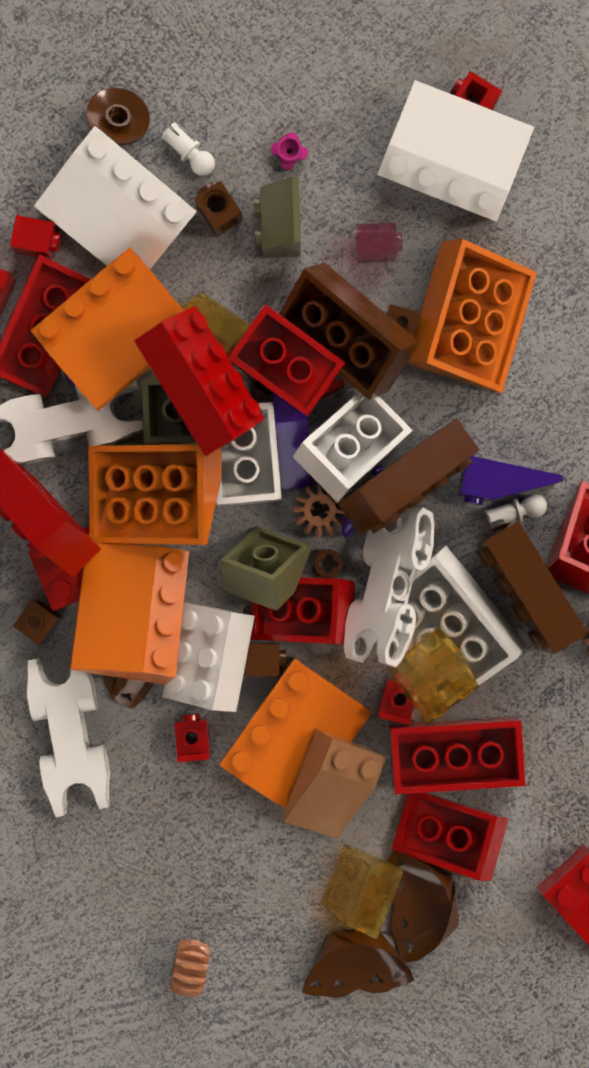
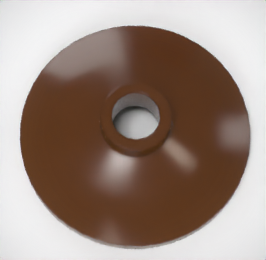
M108 88L96 93L91 98L86 110V120L91 130L96 126L117 145H129L137 142L145 135L150 123V114L147 105L137 94L123 88ZM118 120L121 122V124H117L112 121Z

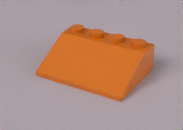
M465 239L441 241L414 336L420 343L407 363L437 375L502 393L537 272Z
M129 247L30 331L94 408L99 411L150 368L134 340L160 322L184 310L146 264Z
M198 444L88 446L90 537L96 543L207 545L222 478L221 448L205 457Z
M97 543L101 550L83 567L69 670L166 685L176 678L189 551L158 545Z
M294 657L224 755L219 765L246 785L286 808L316 729L353 741L372 714V711Z

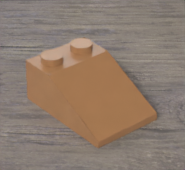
M316 729L281 820L285 823L338 839L374 790L387 757L367 746Z

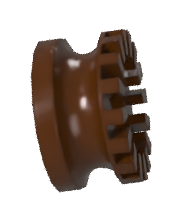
M323 550L315 557V570L322 577H334L342 569V558L334 550ZM327 554L332 555V560L337 561L338 564L337 567L331 569V573H326L324 567L319 566V561L324 560Z

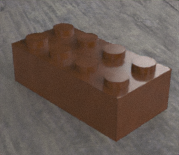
M325 262L303 269L279 312L282 317L343 360L345 364L338 374L368 400L389 392L420 343Z
M456 418L338 504L360 535L370 529L375 534L401 517L400 514L407 509H411L424 500L427 494L448 482L449 478L454 474L461 472L472 464L473 461L470 457L480 449Z
M519 521L507 524L476 543L480 549L476 552L480 561L486 568H492L497 577L493 579L496 587L502 595H509L513 602L510 609L520 623L522 621L526 623L530 629L527 636L536 650L541 649L543 652L556 654L588 634Z

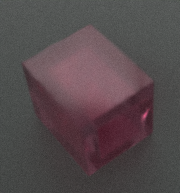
M396 223L357 224V263L395 262L397 252H402L403 248L402 232H396Z

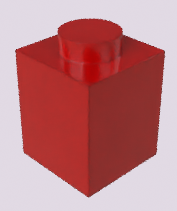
M16 215L10 247L17 254L32 257L40 254L53 260L54 252H59L62 234L58 233L59 230L54 222Z

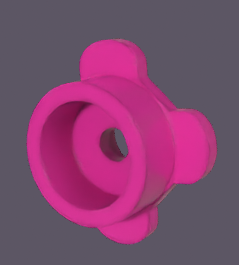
M290 132L281 138L278 143L272 144L271 154L278 157L284 170H291L296 162L305 160L308 157V149L302 147L295 133ZM287 149H291L293 152L291 154H288L286 151Z

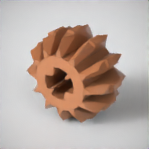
M318 484V494L314 495L310 486L305 487L309 499L307 500L299 494L296 496V500L304 504V507H293L292 512L296 514L304 513V516L295 520V524L298 526L307 521L309 524L304 529V534L306 535L310 533L313 526L317 527L316 538H321L322 527L326 528L330 536L333 535L334 530L330 523L332 522L338 527H342L343 524L342 520L335 517V514H346L341 508H336L338 503L332 500L328 493L327 495L323 494V488L320 484ZM319 503L320 506L326 505L329 511L325 512V515H327L325 519L311 515L310 510L314 511L313 504Z
M182 939L178 943L170 980L172 993L188 998L189 996L198 997L202 993L210 956L208 944L200 943V941L193 939Z

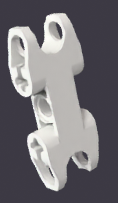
M137 380L99 411L94 408L77 386H75L78 397L77 401L44 408L42 397L39 394L8 400L0 405V423L12 424L15 429V441L11 447L4 451L19 464H34L55 458L52 445L55 442L86 435L89 446H112L143 433V420L120 421L114 414V404L117 399L126 393L139 389Z
M415 507L410 512L402 529L401 518L399 517L389 525L388 530L383 527L375 534L371 529L368 531L363 548V558L371 569L363 600L353 601L348 610L344 637V652L347 659L363 663L369 657L374 643L377 641V656L380 663L397 667L402 661L412 639L416 623L415 610L410 604H407L415 570H423L429 565L433 551V512L423 507ZM422 516L424 524L422 531L419 533V521ZM361 637L359 652L356 654L355 642ZM392 642L394 645V653L390 658L389 648Z
M39 658L28 660L27 699L31 718L33 721L48 719L54 752L51 755L40 756V772L43 788L49 798L55 817L65 816L67 813V789L74 783H83L90 787L99 809L108 808L110 806L109 787L111 771L105 745L90 747L84 712L98 710L95 682L91 673L71 670V676L66 683L54 684L47 679Z

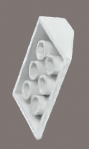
M415 80L378 175L497 222L534 126Z
M96 126L93 127L34 205L38 211L54 222L55 225L105 266H108L125 250L131 247L149 269L153 267L197 212Z
M444 546L431 557L429 565L425 569L415 570L407 604H410L415 610L416 623L404 658L442 705L448 708L516 660L527 644L447 546Z

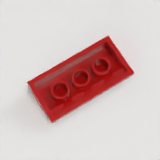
M40 254L35 257L0 337L1 379L48 398L60 366L30 330L89 282L90 278Z

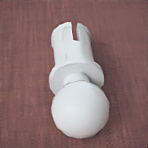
M177 123L171 124L170 127L172 129L168 127L163 133L162 139L181 155L180 159L182 162L187 159L191 160V168L195 174L199 176L211 174L215 169V160L212 154L207 151H199L200 143L198 141L194 142L178 127Z
M534 493L526 496L520 504L515 498L512 499L511 503L485 509L486 517L491 529L515 521L522 523L524 515L530 518L541 517L547 510V502L543 496Z

